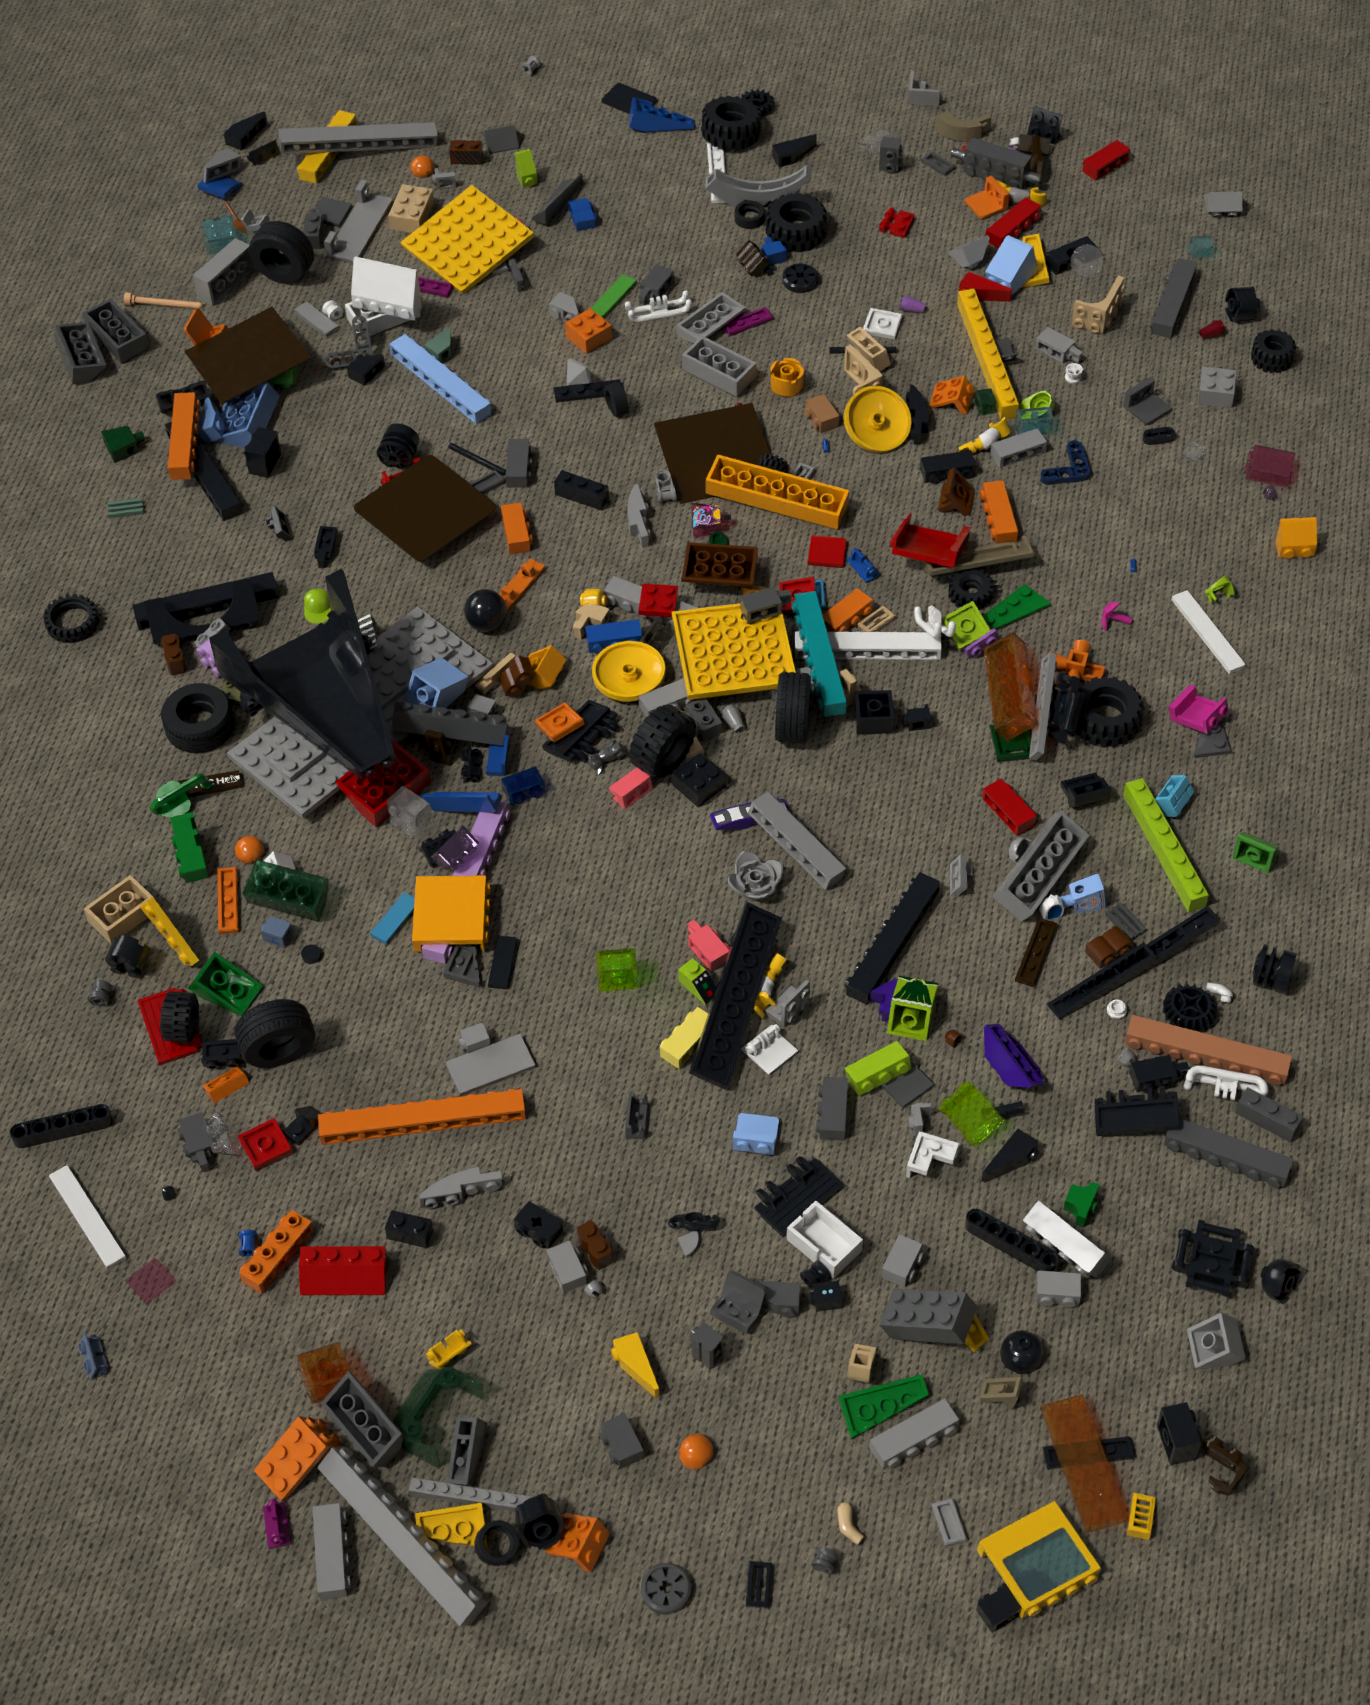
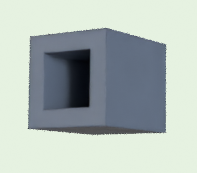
M269 916L267 922H264L261 926L263 941L284 948L293 934L290 922Z

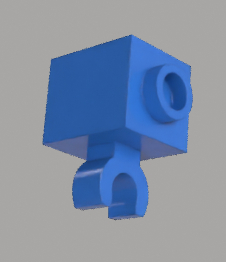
M770 237L764 238L765 244L762 245V252L770 261L768 266L785 262L787 249L782 245L781 241L772 242Z

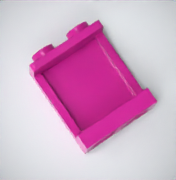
M1189 685L1168 706L1171 720L1206 734L1215 728L1220 720L1229 712L1226 698L1223 697L1219 702H1215L1197 695L1196 687L1193 685Z

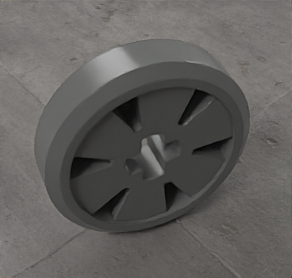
M661 1563L653 1566L645 1573L641 1582V1595L644 1603L652 1611L663 1615L674 1614L682 1610L691 1596V1582L688 1574L681 1567L672 1563ZM663 1584H668V1587L672 1586L669 1589V1593H664V1590L660 1591L663 1589Z

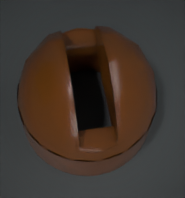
M949 1030L945 1035L947 1044L953 1048L956 1046L954 1042L956 1041L958 1044L963 1037L956 1030Z

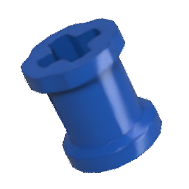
M243 1230L239 1233V1239L241 1240L240 1256H253L256 1250V1239L258 1238L256 1231Z

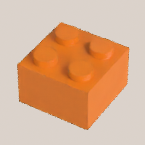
M589 308L565 323V335L587 354L612 339V326L593 309Z

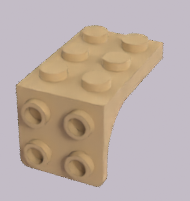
M1117 277L1107 297L1101 302L1086 303L1076 300L1073 309L1072 325L1099 334H1103L1106 327L1110 328L1112 317H1116L1117 307H1121L1124 297H1122L1126 287L1124 285V277Z
M851 344L846 346L844 370L859 384L854 387L853 395L860 389L868 386H882L883 375L880 371L871 365L870 361L865 359L858 349H855Z

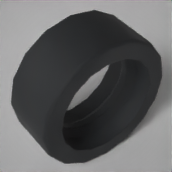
M744 201L735 208V223L741 228L755 229L760 227L765 221L764 207L756 201ZM744 212H755L759 215L753 218H746L741 214Z
M616 382L605 386V400L613 416L617 417L628 413V400L620 383Z
M502 1520L490 1521L476 1534L474 1541L475 1551L485 1564L492 1566L503 1565L510 1561L517 1553L519 1535L508 1522ZM492 1530H501L509 1538V1549L502 1556L490 1555L484 1547L485 1536Z

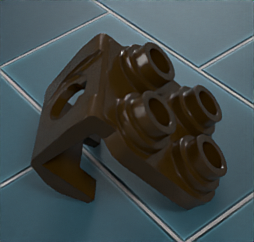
M1212 1435L1211 1438L1205 1439L1202 1443V1448L1205 1450L1204 1454L1236 1473V1476L1229 1487L1211 1475L1207 1484L1214 1492L1229 1496L1245 1476L1247 1466L1243 1463L1242 1457L1244 1455L1235 1448L1227 1451L1224 1450L1222 1446L1224 1442Z

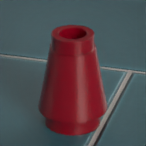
M1215 320L1199 330V335L1202 339L1221 336L1225 332V326L1221 320Z

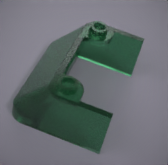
M453 1367L426 1370L392 1420L403 1433L401 1449L436 1468L440 1467L438 1451L420 1442L424 1436V1427L419 1420L441 1387L451 1389L456 1386L481 1400L484 1398L482 1382Z

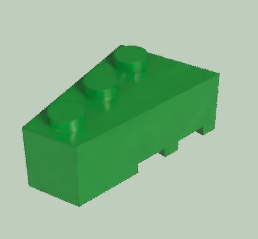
M193 812L170 817L174 836L171 837L173 847H177L178 850L175 851L177 863H181V866H178L180 878L184 877L186 883L208 878Z

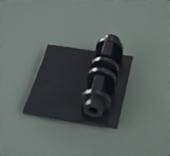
M1034 106L1027 135H1037L1042 138L1051 139L1050 143L1056 145L1057 139L1059 140L1061 136L1059 130L1063 115Z

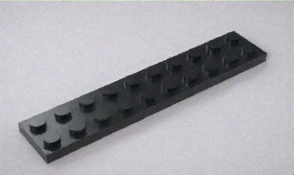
M749 902L744 904L689 1074L720 1088L726 1089L728 1087L782 917Z

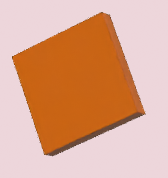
M565 702L534 720L538 728L554 743L585 724L584 720Z

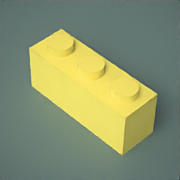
M699 1007L693 1012H689L685 1021L674 1028L672 1035L661 1042L660 1057L680 1069L696 1052L708 1013Z

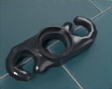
M691 1212L671 1217L668 1220V1225L674 1229L676 1227L674 1223L680 1222L677 1225L678 1228L685 1227L688 1231H698L717 1226L720 1223V1218L717 1215H713L714 1221H708L711 1218L709 1215L703 1216L699 1212Z

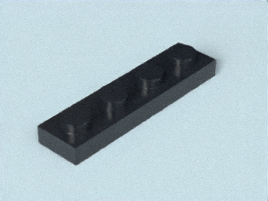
M618 379L553 387L555 401L558 403L605 397V386L616 382L621 385V382Z

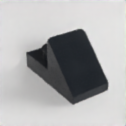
M312 1106L295 1109L296 1119L283 1131L284 1136L298 1146L319 1125L318 1114L322 1113Z

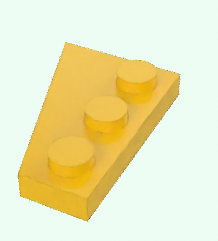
M482 1503L415 1513L416 1524L424 1530V1534L429 1540L475 1547L476 1534L485 1525ZM485 1536L484 1547L488 1549L487 1538Z

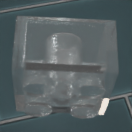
M402 786L387 800L391 824L397 829L400 827L404 830L408 837L420 840L434 827L431 804L406 787Z

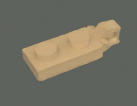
M508 654L483 679H480L475 685L476 690L485 694L490 689L498 687L501 684V674L509 668L510 662L516 657L515 654Z

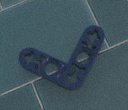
M1077 440L1068 442L1067 454L1071 466L1043 470L1040 475V481L1043 484L1054 485L1081 482L1089 479L1090 468L1081 442ZM1079 459L1082 463H1076L1074 460ZM1061 474H1068L1069 477L1064 478Z

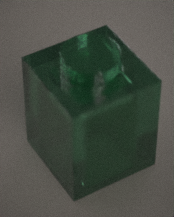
M991 388L975 390L974 404L979 416L995 414L996 400Z

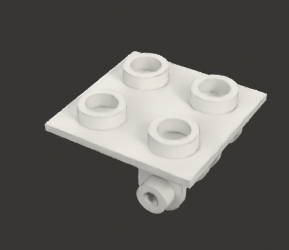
M776 1024L770 1025L741 1048L768 1075L798 1052L793 1045L779 1034L780 1028Z

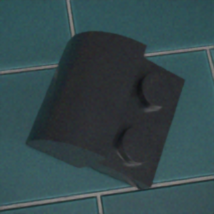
M1096 772L1061 781V788L1067 796L1068 804L1071 808L1109 799L1111 795V788L1104 778H1099Z

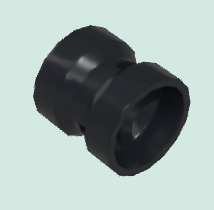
M816 1260L811 1264L810 1269H805L800 1273V1277L813 1290V1284L825 1281L830 1277V1274L825 1265Z

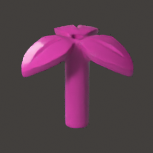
M1110 602L1104 607L1101 623L1105 631H1107V620L1109 618L1129 625L1132 621L1131 617L1113 611L1119 606L1117 602Z

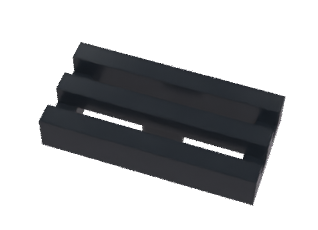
M749 1561L746 1607L753 1606L755 1608L764 1607L768 1609L772 1563ZM758 1567L756 1597L754 1601L751 1600L753 1569ZM767 1568L764 1601H760L762 1570Z

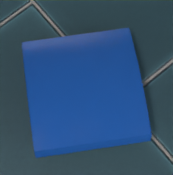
M223 176L207 183L202 180L197 185L198 190L225 199L231 192L235 193L243 183Z

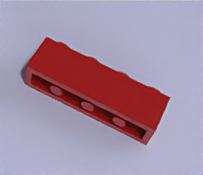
M1025 197L986 230V236L989 235L990 238L988 243L999 249L1007 235L1018 238L1024 229L1027 230L1034 221L1037 222L1040 219L1041 205Z

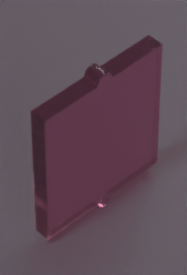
M154 1258L127 1278L125 1282L133 1289V1294H137L147 1304L175 1283L176 1280L167 1272V1267H163Z

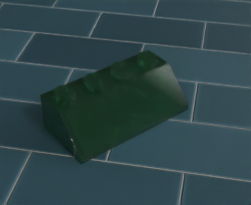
M256 859L242 894L247 903L319 922L326 906L329 879Z

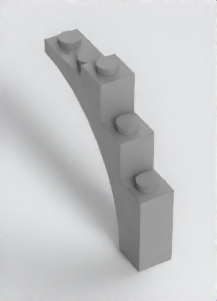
M806 165L787 177L770 181L738 179L715 169L706 177L705 189L732 207H736L745 200L756 201L764 206L770 200L778 199L781 195L786 196L788 193H798L803 185L810 182L812 168Z

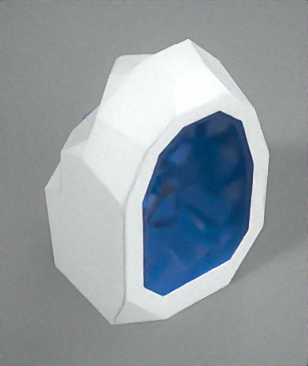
M1051 894L1040 903L1039 911L1043 919L1050 921L1058 919L1063 915L1064 905L1061 897Z

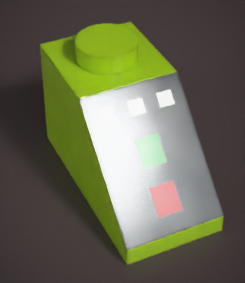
M690 959L678 969V981L702 1003L707 1005L713 1000L717 987L707 970L695 959Z

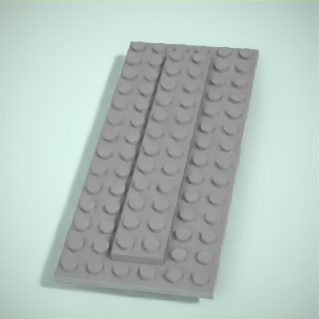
M418 606L376 638L378 646L371 648V653L367 655L390 738L396 743H399L411 734L393 731L392 718L395 701L406 702L405 696L413 670L442 657L469 676L465 687L466 690L493 669V663ZM275 716L227 752V756L231 761L302 819L340 790L336 785V781L348 772L346 768Z

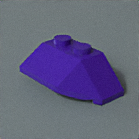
M1000 1024L985 1025V1057L990 1062L991 1067L999 1074L1001 1080L1007 1086H1043L1045 1084L1043 1072L1020 1042L1009 1032L1003 1030L1004 1028Z

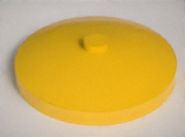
M868 386L857 391L848 401L844 410V425L849 437L859 447L873 453H884L896 449L905 441L911 429V414L905 401L893 390L882 386Z
M638 641L618 642L606 647L596 656L592 665L593 682L602 694L611 699L627 702L637 701L640 695L660 688L665 678V663L661 654L648 644Z

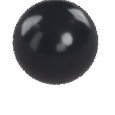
M481 589L475 591L466 600L464 606L465 619L477 631H495L501 627L507 617L506 602L494 590Z

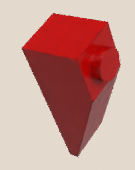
M968 272L959 283V291L975 289L978 300L1010 302L1012 298V288Z

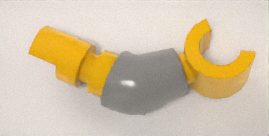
M997 180L1009 192V202L1018 204L1027 197L1040 204L1041 207L1046 204L1047 194H1038V187L1032 188L1029 193L1028 190L1012 188Z

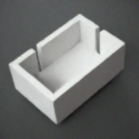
M817 1201L812 1203L803 1212V1217L799 1216L787 1227V1240L813 1262L816 1260L822 1262L833 1279L862 1252L863 1239Z

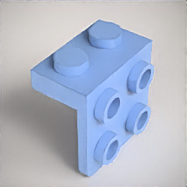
M740 1113L738 1115L736 1131L734 1130L733 1150L774 1155L779 1119L771 1116Z

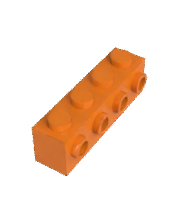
M292 1209L287 1215H284L277 1228L268 1234L263 1245L256 1248L249 1262L244 1263L241 1267L239 1274L242 1282L263 1294L314 1231L312 1221Z

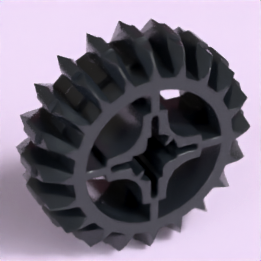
M1186 983L1183 987L1179 984L1177 988L1172 987L1170 992L1166 994L1163 1001V1014H1165V1020H1170V1025L1176 1024L1178 1027L1194 1031L1197 1029L1199 1032H1202L1203 1028L1208 1029L1210 1024L1214 1023L1217 1016V1002H1215V996H1210V990L1204 991L1203 986L1198 988L1196 983L1193 986H1189ZM1176 1002L1179 1004V1011L1175 1007ZM1201 1004L1204 1006V1008H1205V1010H1206L1205 1013H1203V1012L1201 1011V1010H1202V1009L1200 1008V1005H1201Z

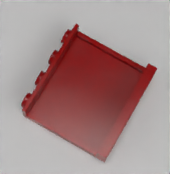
M909 513L907 518L903 519L902 525H899L894 537L891 538V554L954 568L968 544L971 527L964 526L960 534L957 535L910 524L912 514Z

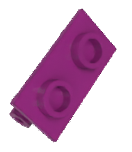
M270 1499L268 1504L263 1506L268 1549L290 1545L285 1502L279 1503L277 1499Z

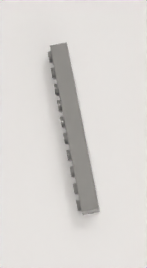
M411 1478L408 1490L411 1496L468 1505L482 1503V1507L515 1512L519 1504L532 1498L531 1496Z

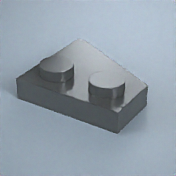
M1221 722L1208 734L1200 732L1194 758L1230 754L1229 744Z
M456 944L443 972V977L479 987L480 979L476 947L467 944Z

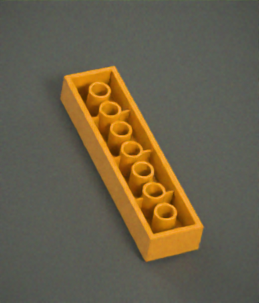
M718 454L706 478V494L837 530L849 504V490Z

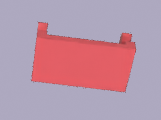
M635 768L609 787L610 792L615 795L613 799L624 809L653 789L651 777L639 768Z

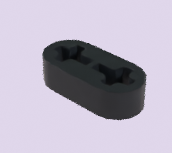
M1171 427L1148 429L1144 431L1142 439L1147 445L1169 443L1174 440L1175 430Z

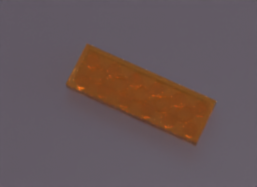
M1083 1394L1042 1405L1040 1409L1085 1533L1128 1522V1514Z

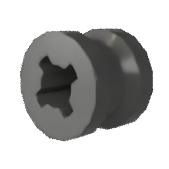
M818 1547L816 1550L817 1557L812 1561L811 1566L817 1571L832 1574L834 1570L833 1564L837 1561L838 1554L827 1547Z

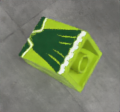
M899 975L891 1001L887 1034L926 1041L938 983Z

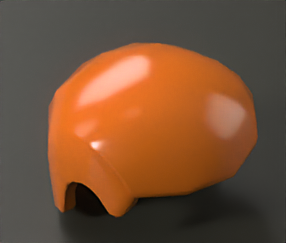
M421 155L413 159L411 172L414 176L422 178L433 174L435 166L430 157Z
M245 836L238 840L235 845V855L242 863L257 862L260 860L261 855L265 854L264 844L255 836Z
M691 1434L681 1443L679 1459L684 1466L690 1469H701L706 1463L711 1461L714 1446L710 1439L703 1434Z

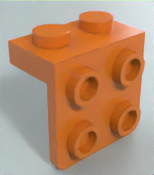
M991 175L986 177L985 190L965 198V203L980 219H984L1008 209L1010 195Z
M197 308L194 309L184 327V332L193 344L197 345L229 328L226 324L212 326L202 311Z
M966 376L940 381L935 385L929 406L936 408L954 403L961 414H967L974 394V387Z
M565 1513L562 1515L565 1530L561 1534L560 1541L552 1547L545 1549V1551L549 1555L573 1559L583 1570L592 1572L610 1532L597 1518Z

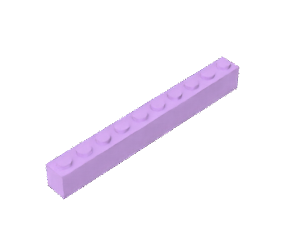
M506 801L500 802L496 812H479L453 876H478L486 874L485 867L490 865L492 860L491 853L497 849L498 836L503 835V824L510 818V810H508V803ZM453 944L422 946L424 959L446 964L447 959L450 958L454 950Z

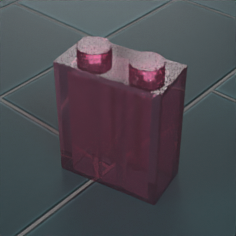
M1254 444L1253 451H1249L1247 461H1250V463H1246L1244 473L1247 474L1246 480L1287 488L1296 453Z

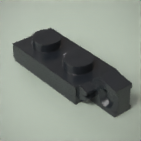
M320 526L314 549L318 568H325L327 559L331 560L338 534L337 527Z

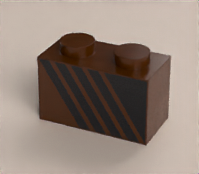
M451 140L449 148L450 163L482 165V141Z

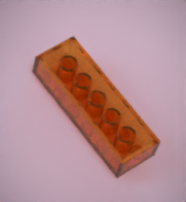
M1015 632L983 648L994 729L1007 741L1038 725L1026 643Z

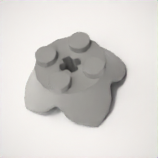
M742 851L735 863V874H731L728 877V885L748 901L764 899L776 891V885L781 880L783 874V863L776 860H768L763 863L755 854Z

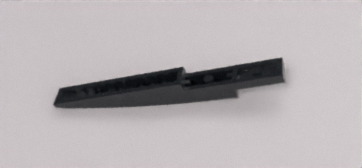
M1206 906L1148 944L1143 942L1047 1003V1006L1059 1020L1072 1014L1188 947L1189 942L1218 925L1220 919L1209 906Z

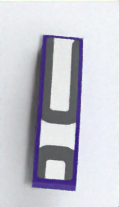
M777 799L785 809L789 810L784 799ZM752 802L711 813L710 818L715 829H747L752 824H758L748 814Z

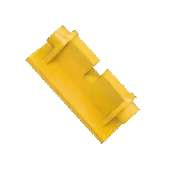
M462 1329L459 1331L455 1330L444 1338L447 1343L446 1347L440 1341L428 1349L426 1357L430 1361V1365L435 1368H441L446 1366L454 1356L463 1354L472 1342L464 1338L466 1335Z

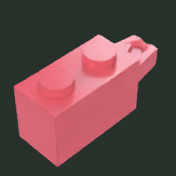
M695 920L689 922L687 928L691 934L688 935V946L710 972L724 965L730 949L728 944L723 943L718 933L708 925L701 927Z

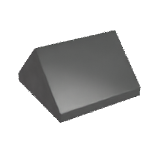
M515 125L484 130L482 133L489 154L519 149Z

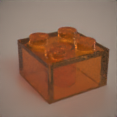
M339 1342L297 1355L298 1370L311 1404L323 1401L345 1374L350 1371Z

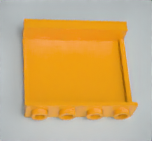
M486 875L416 876L412 931L414 952H422V945L481 944V951H484L485 943H488V931H485V927H489V915H486V911H490V899H487V895L491 893L490 883H487Z

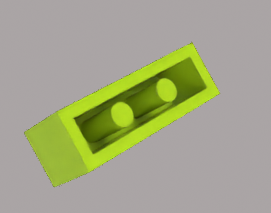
M895 1041L845 1067V1073L848 1082L860 1096L906 1073L912 1067L909 1055L899 1042Z

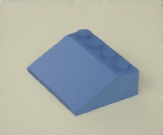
M268 382L224 403L221 416L226 425L223 438L215 440L213 443L245 447L249 444L252 434L255 433L258 427L267 429L268 422L280 397Z

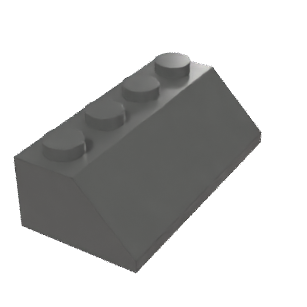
M89 322L56 325L55 342L72 384L90 382L106 368V363Z
M348 1371L321 1402V1405L373 1467H387L401 1450L403 1433L351 1371Z

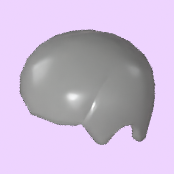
M1018 837L1010 844L1008 854L1014 865H1016L1019 858L1029 847L1030 842H1032L1030 839Z

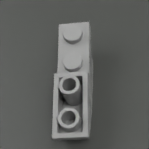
M636 484L632 488L628 500L630 536L638 535L641 547L649 546L648 540H651L650 531L645 528L647 527L646 520L649 507L647 503H644L645 496L643 490L640 491L638 484Z
M479 1167L447 1176L431 1185L419 1195L421 1207L433 1209L442 1204L456 1205L458 1202L463 1201L462 1194L464 1193L474 1195L482 1190L496 1191L503 1187L501 1171L480 1174Z

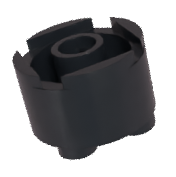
M1254 287L1230 288L1226 293L1225 302H1228V308H1225V311L1230 321L1255 320L1257 308L1260 307V299L1256 297Z
M119 935L117 939L114 937L105 961L111 966L110 971L113 973L121 974L123 971L127 972L130 977L138 979L143 973L151 954V949L146 944L144 946L139 945V940L136 938Z
M541 1493L529 1498L516 1507L515 1521L521 1540L527 1547H538V1550L547 1549L560 1541L561 1534L565 1530L564 1521L558 1504L549 1498L547 1494Z

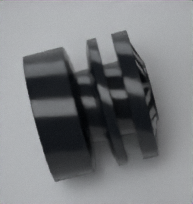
M396 423L389 425L376 451L380 462L391 468H408L420 443L418 434L411 427L404 424Z
M1264 944L1256 958L1252 984L1257 985L1259 978L1263 977L1262 987H1266L1268 981L1273 980V990L1286 994L1297 953L1284 950L1279 958L1276 957L1277 947H1274L1272 954L1269 955L1267 954L1269 945Z

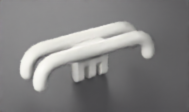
M685 290L680 299L667 301L666 295H663L662 301L660 296L656 297V302H654V298H650V305L632 307L631 302L627 301L625 308L628 311L629 319L632 322L639 323L685 314L691 309L692 301L688 299L689 292ZM686 302L685 306L682 308L673 310L667 309L669 307L682 305ZM651 312V314L635 316L637 313Z
M931 605L928 608V622L922 619L921 607H915L916 623L933 638H938L941 632L947 637L954 635L956 629L955 622H949L948 627L941 623V612Z
M1194 1066L1189 1069L1184 1083L1185 1090H1190L1195 1082L1215 1085V1097H1218L1220 1091H1223L1222 1098L1226 1099L1227 1093L1231 1092V1100H1235L1236 1089L1245 1091L1247 1087L1264 1096L1268 1094V1085L1261 1077L1207 1066Z

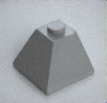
M989 235L971 240L947 253L963 268L967 266L969 269L978 265L977 262L983 260L990 239Z

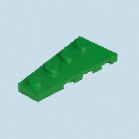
M1023 584L982 617L991 629L995 628L997 631L1008 626V624L1022 620V618L1028 615H1033L1044 608L1051 607V603L1029 586Z
M920 1374L840 1395L838 1400L850 1439L927 1398L929 1394L923 1375Z

